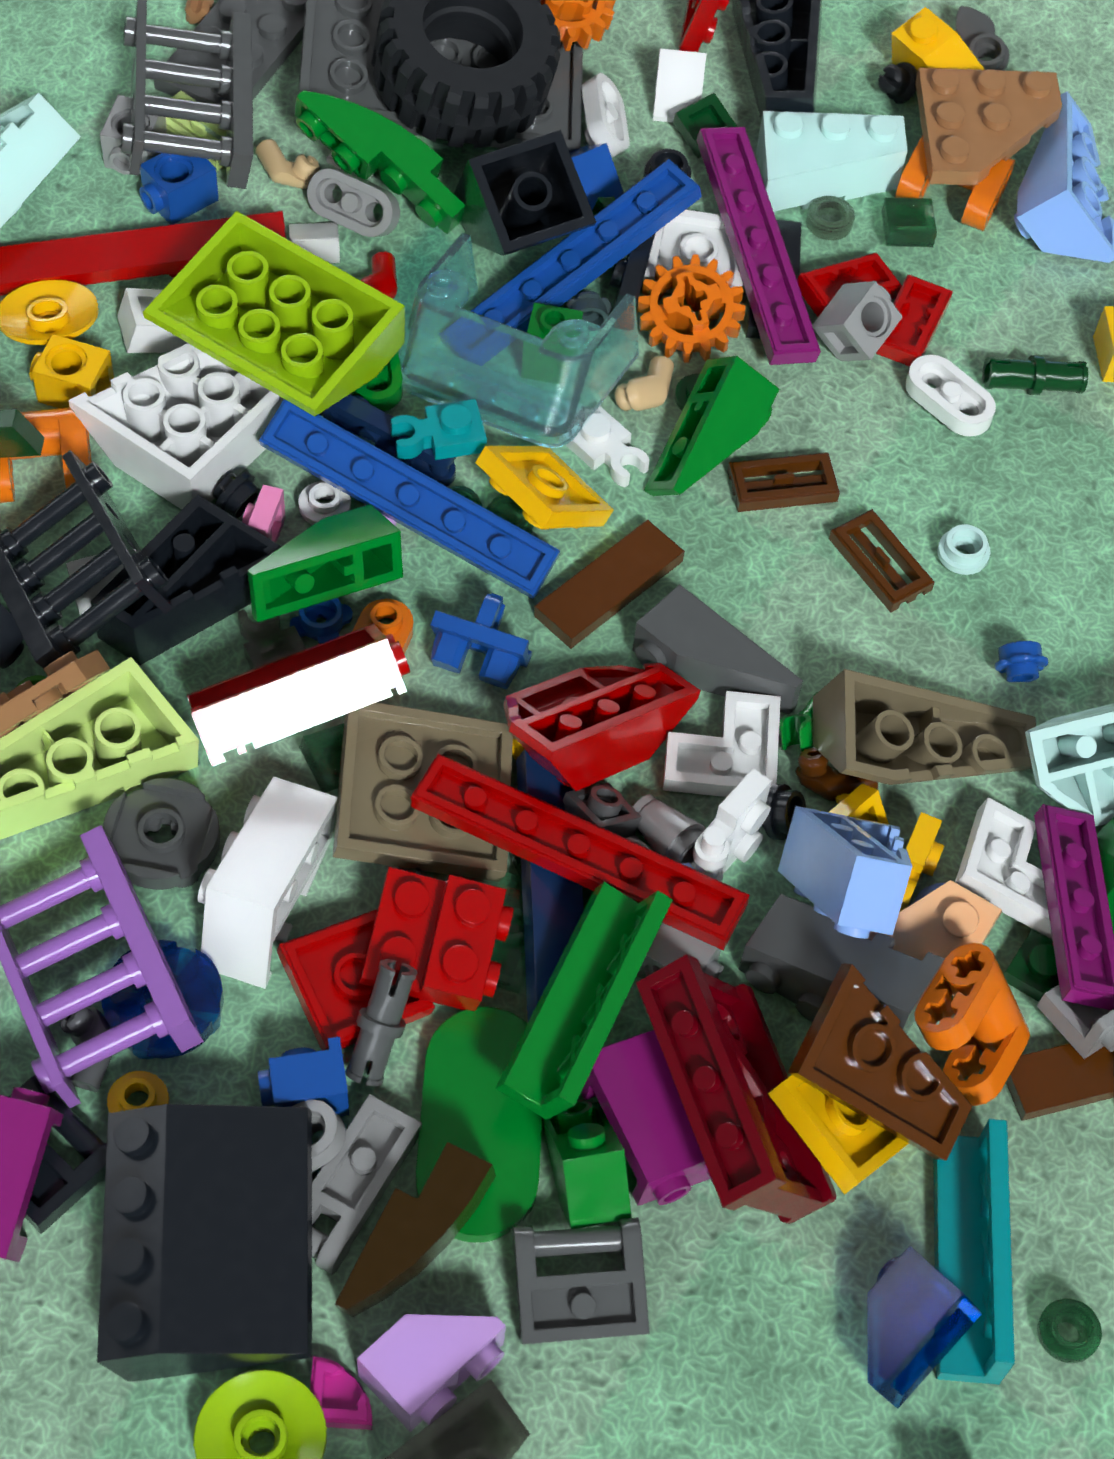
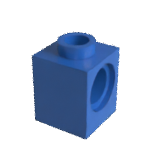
M161 153L140 166L142 187L139 188V194L143 204L150 213H159L170 225L178 223L219 200L216 168L208 159Z

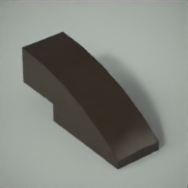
M447 1142L418 1199L395 1188L335 1305L342 1312L355 1317L387 1299L420 1274L452 1242L476 1211L496 1177L493 1164Z

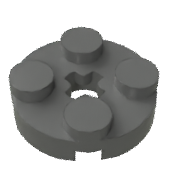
M157 778L143 782V789L134 791L127 797L126 792L116 798L106 813L103 829L117 850L132 884L154 890L171 889L174 887L185 888L197 882L201 874L213 863L220 846L219 820L215 809L213 810L212 806L206 801L205 795L196 786L177 779ZM162 824L171 825V832L175 837L170 841L155 843L152 837L146 836L149 831L158 832Z

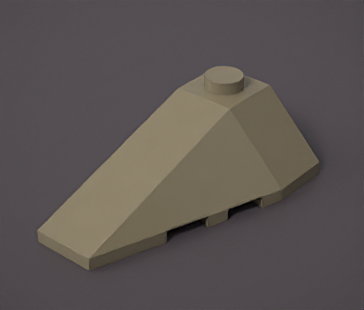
M848 669L840 672L813 696V746L842 774L895 785L1032 769L1025 731L1036 727V717Z

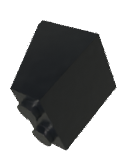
M561 130L469 159L453 193L466 205L461 222L469 241L502 256L596 224L595 217Z

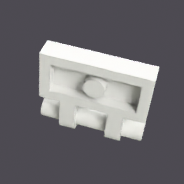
M753 768L718 806L716 818L697 838L693 851L694 861L691 864L696 871L722 882L723 873L737 858L744 863L759 847L763 839V834L759 832V828L771 810L766 801L772 781Z

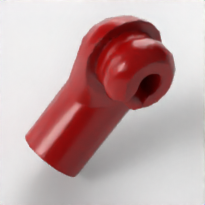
M378 252L371 258L372 274L360 279V281L394 299L398 291L395 257L390 252Z

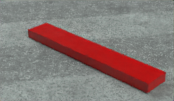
M283 211L245 215L286 238ZM229 218L0 246V296L8 295L21 286L44 280H66L81 285L179 273Z
M439 753L411 795L412 808L594 891L597 886L606 882L638 903L656 891H660L673 899L662 923L723 951L748 905L750 895Z

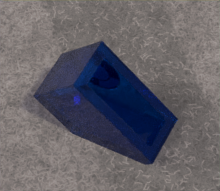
M911 1246L901 1256L892 1258L882 1267L877 1276V1283L867 1293L868 1383L897 1409L983 1314L955 1285Z

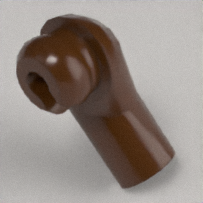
M816 748L806 749L798 757L799 766L795 772L800 784L828 801H836L835 797L844 793L850 794L862 783L878 790V782L842 774L828 766V760Z

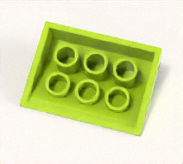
M238 211L224 223L143 311L144 318L314 417L374 379L405 343V305Z

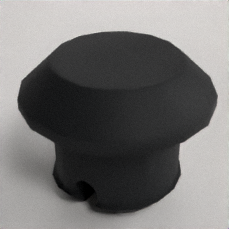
M907 62L887 65L883 69L885 74L880 75L878 78L879 88L890 99L894 100L895 103H905L916 92L915 81L918 71L912 64Z

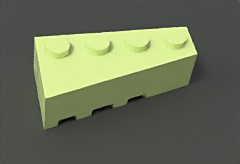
M132 657L0 738V840L117 798L124 792L127 794L143 788V782L157 778H169L198 767L199 739Z

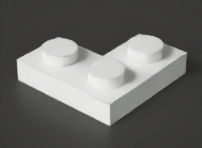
M726 691L723 704L722 737L668 732L663 791L727 797L753 768L772 781L771 786L777 784L781 696Z
M988 797L977 810L955 882L1002 909V913L1052 939L1042 870L1026 862L1036 829L1035 822Z

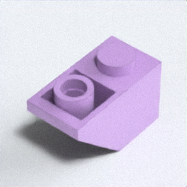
M405 1314L357 1358L358 1377L409 1432L423 1420L429 1426H432L457 1401L453 1391L470 1375L476 1381L483 1379L501 1361L504 1352L500 1347L504 1344L506 1325L498 1317Z

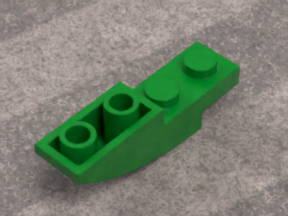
M303 90L296 96L294 117L298 127L309 139L313 141L319 139L331 151L333 160L344 172L348 174L354 172L358 177L367 180L378 170L383 183L393 193L397 195L403 193L415 205L418 216L428 226L432 228L439 227L446 234H449L460 224L466 205L437 179L443 158L426 143L397 123L356 103Z

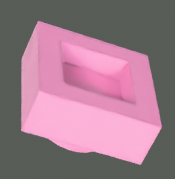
M263 484L256 504L248 503L242 519L243 523L277 543L286 519L284 490Z

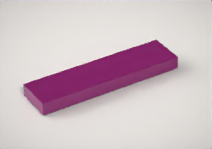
M1042 804L1035 813L1034 820L1061 1000L1112 1011L1114 1009V932L1094 816Z

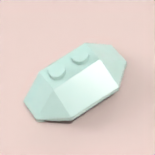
M1114 703L1052 718L1025 731L1036 787L1065 809L1093 815L1095 827L1107 824L1114 817Z

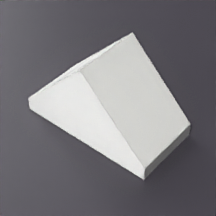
M670 49L659 50L653 121L673 123L676 112L702 99L707 53Z

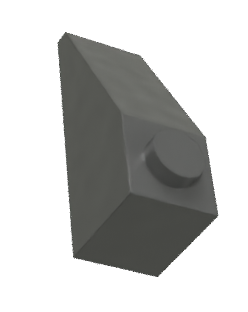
M680 584L636 622L632 650L643 667L647 663H662L702 691L724 697L726 691L781 696L780 712L790 714L796 708L803 680Z

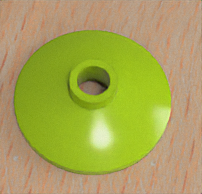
M272 1370L250 1371L239 1374L224 1382L210 1395L203 1405L194 1431L196 1459H323L327 1442L324 1413L315 1395L298 1379ZM259 1432H268L275 1438L272 1449L263 1454L254 1452L250 1448L253 1436Z

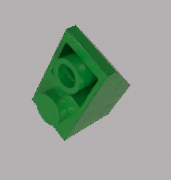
M577 1100L575 1106L548 1120L542 1118V1127L560 1207L570 1229L615 1222L623 1218H632L624 1148L613 1127L610 1125L600 1103Z

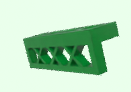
M603 882L594 889L495 1089L546 1120L575 1106L673 899L660 891H656L638 903L606 882Z

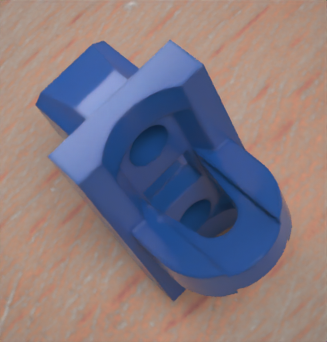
M488 593L485 596L475 623L436 610L430 624L435 635L431 655L433 666L460 674L467 652L471 649L486 654L478 675L479 679L506 690L517 674L519 666L527 668L532 657V651L528 650L529 640L498 630L505 605L503 604V596L494 593Z

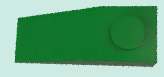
M738 356L707 359L644 491L652 496L681 495L760 432L772 414V404L780 389Z
M371 504L322 518L248 570L253 619L256 622L264 621L403 578L401 531Z

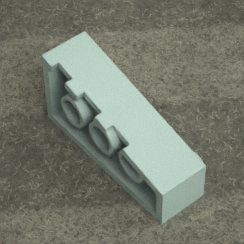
M40 93L0 114V228L20 209L28 196L81 137Z

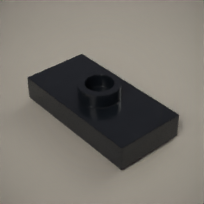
M655 234L626 256V259L622 258L615 264L609 286L618 289L608 326L623 329L628 327L638 301Z

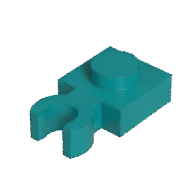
M476 399L425 406V419H418L411 415H399L391 419L392 437L403 435L410 437L396 440V455L398 459H411L421 454L424 449L432 448L435 460L479 454L487 446V437Z

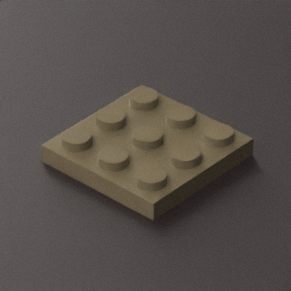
M377 702L345 714L333 857L414 870L418 867L421 871L502 882L507 873L508 851L412 808L411 795L438 753L511 786L513 735L509 732L508 725L506 723Z

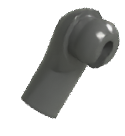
M88 1006L60 1020V1027L64 1032L70 1033V1037L76 1046L111 1029L102 1012L93 1006ZM112 1056L72 1075L73 1085L88 1091L98 1092Z

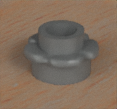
M580 292L569 299L564 305V308L584 311L581 335L600 334L609 324L608 315L612 311L611 303L606 297L600 298L597 292Z

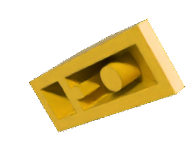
M924 7L891 33L892 64L897 65L907 62L912 64L917 71L919 68L985 70L958 33L927 7Z

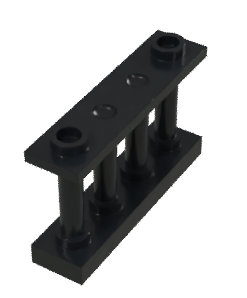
M71 450L65 453L62 458L73 475L75 482L12 530L10 527H7L3 531L0 530V593L35 662L43 669L70 651H73L75 655L81 651L79 645L143 595L148 597L165 615L174 609L163 589L169 583L168 578L149 556L145 558L107 492L113 487L112 482L94 461L85 465ZM87 500L93 511L89 516L31 561L24 559L23 556L29 552L27 546ZM105 532L111 545L46 594L40 590L45 585L44 578ZM123 564L130 576L128 579L65 628L58 624L57 621L63 617L62 610Z

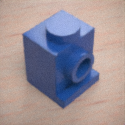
M340 1037L328 1038L329 1050L316 1051L312 1048L300 1047L290 1049L280 1057L268 1058L269 1069L257 1071L262 1106L292 1107L297 1103L307 1100H320L328 1104L340 1117L348 1116V1089Z

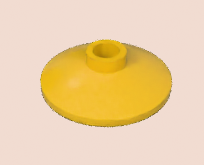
M66 280L33 282L15 289L0 302V330L10 339L30 345H47L52 334L73 339L87 331L94 324L99 312L98 302L91 290L75 282Z

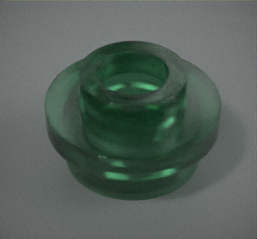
M1059 1299L1050 1303L1041 1313L1037 1324L1038 1338L1043 1348L1052 1357L1065 1363H1079L1090 1358L1098 1349L1102 1338L1101 1324L1095 1312L1085 1303L1074 1299ZM1063 1322L1072 1324L1078 1331L1079 1339L1074 1342L1065 1340L1059 1334L1058 1325Z

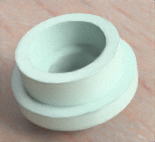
M962 524L953 527L941 537L937 554L941 563L950 571L957 574L970 575L978 573L985 568L990 557V546L986 535L979 528ZM957 549L966 550V551H968L970 554H964V553L958 551Z

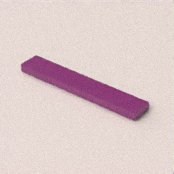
M745 127L700 128L696 141L769 365L816 362L821 350Z

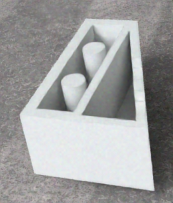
M274 776L261 797L257 795L252 797L246 809L241 831L239 833L232 831L229 834L222 851L219 867L217 870L208 869L199 888L198 902L205 904L200 957L201 968L266 989L272 975L270 965L273 942L275 939L286 942L293 926L285 921L300 895L307 896L333 837L338 797Z

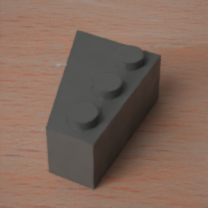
M780 894L744 947L739 970L745 973L749 983L764 993L774 994L777 992L796 1004L797 1010L803 1017L813 1022L841 964H853L866 979L864 982L866 987L882 1005H888L901 1021L899 1026L907 1034L915 1021L914 1013L916 1007L941 968L945 958L927 952L924 959L919 960L892 949L895 945L894 938L882 933H877L872 941L866 938L845 935L833 928L834 922L829 917L814 911L813 906Z

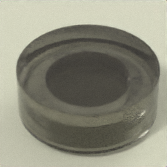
M822 196L810 203L806 216V226L818 238L830 241L840 240L851 232L855 212L852 206L842 198Z

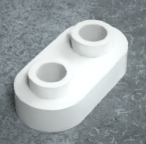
M598 73L582 84L581 106L585 111L587 124L585 137L589 145L607 143L613 158L629 148L630 145L625 107L615 84L605 74Z
M938 355L918 357L910 365L906 379V390L912 399L950 430L959 435L977 436L988 430L995 413L996 404L994 398L987 390L951 361ZM926 383L933 384V385H935L937 388H931V387H930L928 384H926Z

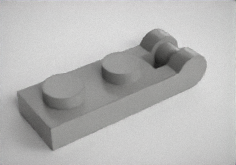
M370 1094L348 1126L342 1149L333 1160L323 1165L312 1182V1256L317 1258L316 1266L332 1275L337 1272L347 1256L351 1244L416 1143L422 1128L420 1121ZM321 1213L337 1222L329 1236L313 1227Z

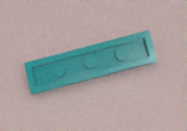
M988 1119L979 1137L958 1136L947 1161L933 1158L935 1286L945 1287L954 1292L960 1300L962 1307V1317L957 1329L948 1337L936 1340V1379L999 1385L1015 1364L1007 1120Z

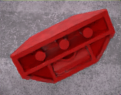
M662 663L644 664L643 669L623 665L580 667L507 695L503 706L509 732L535 762L556 776L562 784L578 791L649 760L665 741L668 732L673 731L698 700L701 690Z

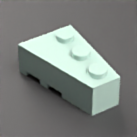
M763 111L756 149L757 164L774 214L776 211L801 206L802 210L817 206V202L842 197L843 201L897 189L907 154L904 116Z

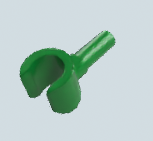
M813 696L799 714L780 718L781 750H786L787 747L800 744L801 752L814 748L812 730Z

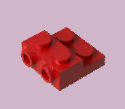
M389 867L385 876L359 984L374 987L380 961L384 959L396 960L394 968L396 971L391 985L396 984L403 962L412 966L418 972L411 987L410 997L461 1010L475 1011L481 1003L483 996L491 998L494 996L498 984L501 963L492 961L491 957L495 940L506 941L512 922L514 908L503 905L507 889L450 874L447 880L443 881Z

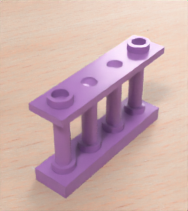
M102 825L80 835L89 855L79 861L81 867L0 906V962L40 1056L31 1061L32 1068L44 1092L49 1094L56 1091L69 1108L81 1103L70 1076L154 1034H157L159 1038L170 1034L181 1053L204 1042L119 854ZM90 888L94 892L104 889L110 903L100 908L101 915L18 954L8 928ZM112 935L115 940L125 936L131 952L122 956L123 963L39 1003L28 976ZM135 984L137 989L147 985L154 1001L144 1005L146 1012L60 1054L49 1025Z

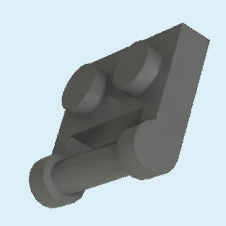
M638 1217L619 1219L616 1226L533 1232L532 1226L513 1227V1251L521 1344L650 1334L642 1234ZM621 1252L623 1270L537 1277L536 1257Z

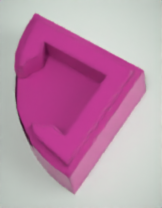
M313 1356L310 1390L317 1398L323 1410L326 1427L372 1430L370 1401L359 1382L339 1363L330 1359Z

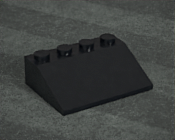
M163 1104L108 1113L97 1362L126 1381H145L312 1358V1111L308 1107Z

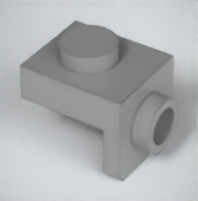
M1059 985L1043 995L1037 1007L1083 1059L1104 1046L1109 1052L1114 1051V1009L1111 1011L1062 1001Z

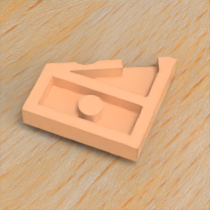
M949 880L899 912L893 935H884L894 938L895 945L892 949L919 960H923L927 952L946 958L951 951L961 945L968 943L983 944L1001 915L1002 909L956 882ZM870 931L869 937L866 939L872 941L877 932Z

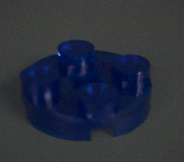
M158 940L201 1037L205 1042L210 1035L216 1032L221 1022L224 995L219 972L211 959L196 948L195 952L188 948L178 947L176 941ZM122 956L118 959V961L114 964L113 967L123 963ZM135 984L102 999L101 1003L106 1022L111 1029L146 1012L144 1005L154 1000L147 985L137 989ZM154 1034L128 1047V1049L140 1059H165L184 1055L203 1043L181 1053L170 1034L162 1038Z

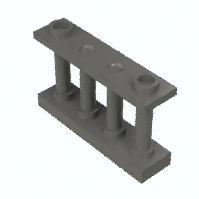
M137 0L135 16H126L123 35V46L132 47L130 123H123L121 135V153L129 154V174L139 175L143 151L218 160L220 166H227V187L246 189L253 160L252 14L233 12L229 31L221 30L219 35L147 24V0ZM146 44L218 54V59L226 60V65H221L220 69L146 59ZM146 79L218 89V94L226 95V100H221L220 104L147 95L145 94ZM145 114L218 124V129L226 130V136H221L220 140L145 131Z

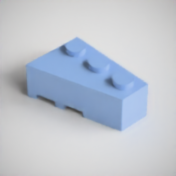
M796 806L778 872L795 886L793 891L796 894L808 898L814 904V911L829 917L834 922L833 928L856 938H868L870 931L893 935L912 870V863L908 851L903 849L904 839L899 837V826Z

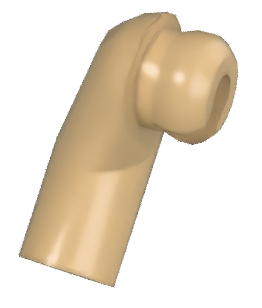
M264 140L256 147L255 152L270 179L275 183L305 189L308 188L313 175L320 171L318 161L310 155L306 158L304 154L296 157L295 162L286 160L275 140Z
M664 356L653 357L650 360L647 376L633 378L628 383L618 385L614 393L617 406L624 411L631 409L641 411L661 406L667 399L674 369L673 361Z

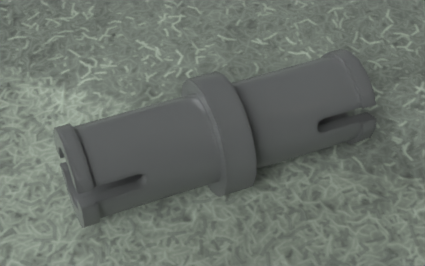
M384 959L380 961L379 971L368 1006L361 1008L356 1021L360 1031L345 1074L351 1080L361 1083L366 1063L370 1060L367 1075H369L366 1082L367 1086H380L383 1083L384 1072L396 1038H401L406 1026L402 1016L413 981L418 974L415 968L402 962L396 984L391 985L396 971L394 970L396 960Z

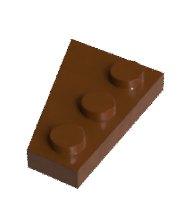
M842 963L788 1073L934 1159L947 1161L972 1105L927 1052L920 1051L899 1026L901 1021L888 1005H882L864 984L866 979L853 964Z

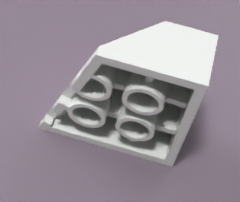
M187 343L158 357V365L133 377L126 372L111 379L110 388L91 397H88L84 392L68 401L69 407L114 466L182 510L197 494L212 502L215 499L212 496L215 488L228 474L233 472L239 476L266 449L260 445L259 439L284 399Z

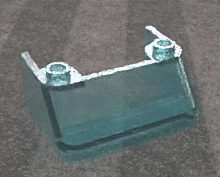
M461 233L418 285L405 333V343L399 356L403 388L408 393L437 405L476 399L484 424L542 447L557 448L570 443L639 356L635 296L626 293L601 326L582 319H569L555 325L544 339L465 309L478 294L471 236Z

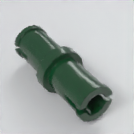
M1031 355L1028 360L988 356L983 366L982 381L985 383V389H1026L1029 395H1040L1043 390L1083 393L1087 387L1089 374L1085 361H1045L1044 356Z

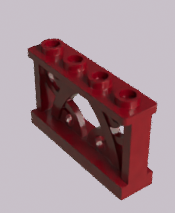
M688 954L636 982L722 1207L734 1211L745 1205L776 1214L781 1222L791 1224L834 1202L837 1194L828 1173L823 1169L819 1160L768 1095L770 1091L786 1080L788 1075L752 988L743 983L734 987L704 973L698 959Z

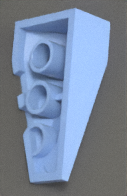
M1068 91L1061 94L1062 108L1058 120L1047 129L1045 128L1017 192V213L1014 214V220L1022 236L1025 239L1032 238L1042 252L1110 263L1114 261V219L1110 215L1104 219L1102 217L1100 202L1109 200L1107 188L1101 183L1095 169L1101 163L1092 125Z

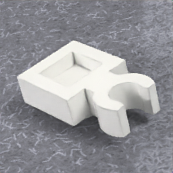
M597 403L559 431V440L592 470L605 463L610 467L612 480L622 487L628 486L630 481V473L623 466L633 465L643 474L649 469V457L639 448L629 446L632 434Z

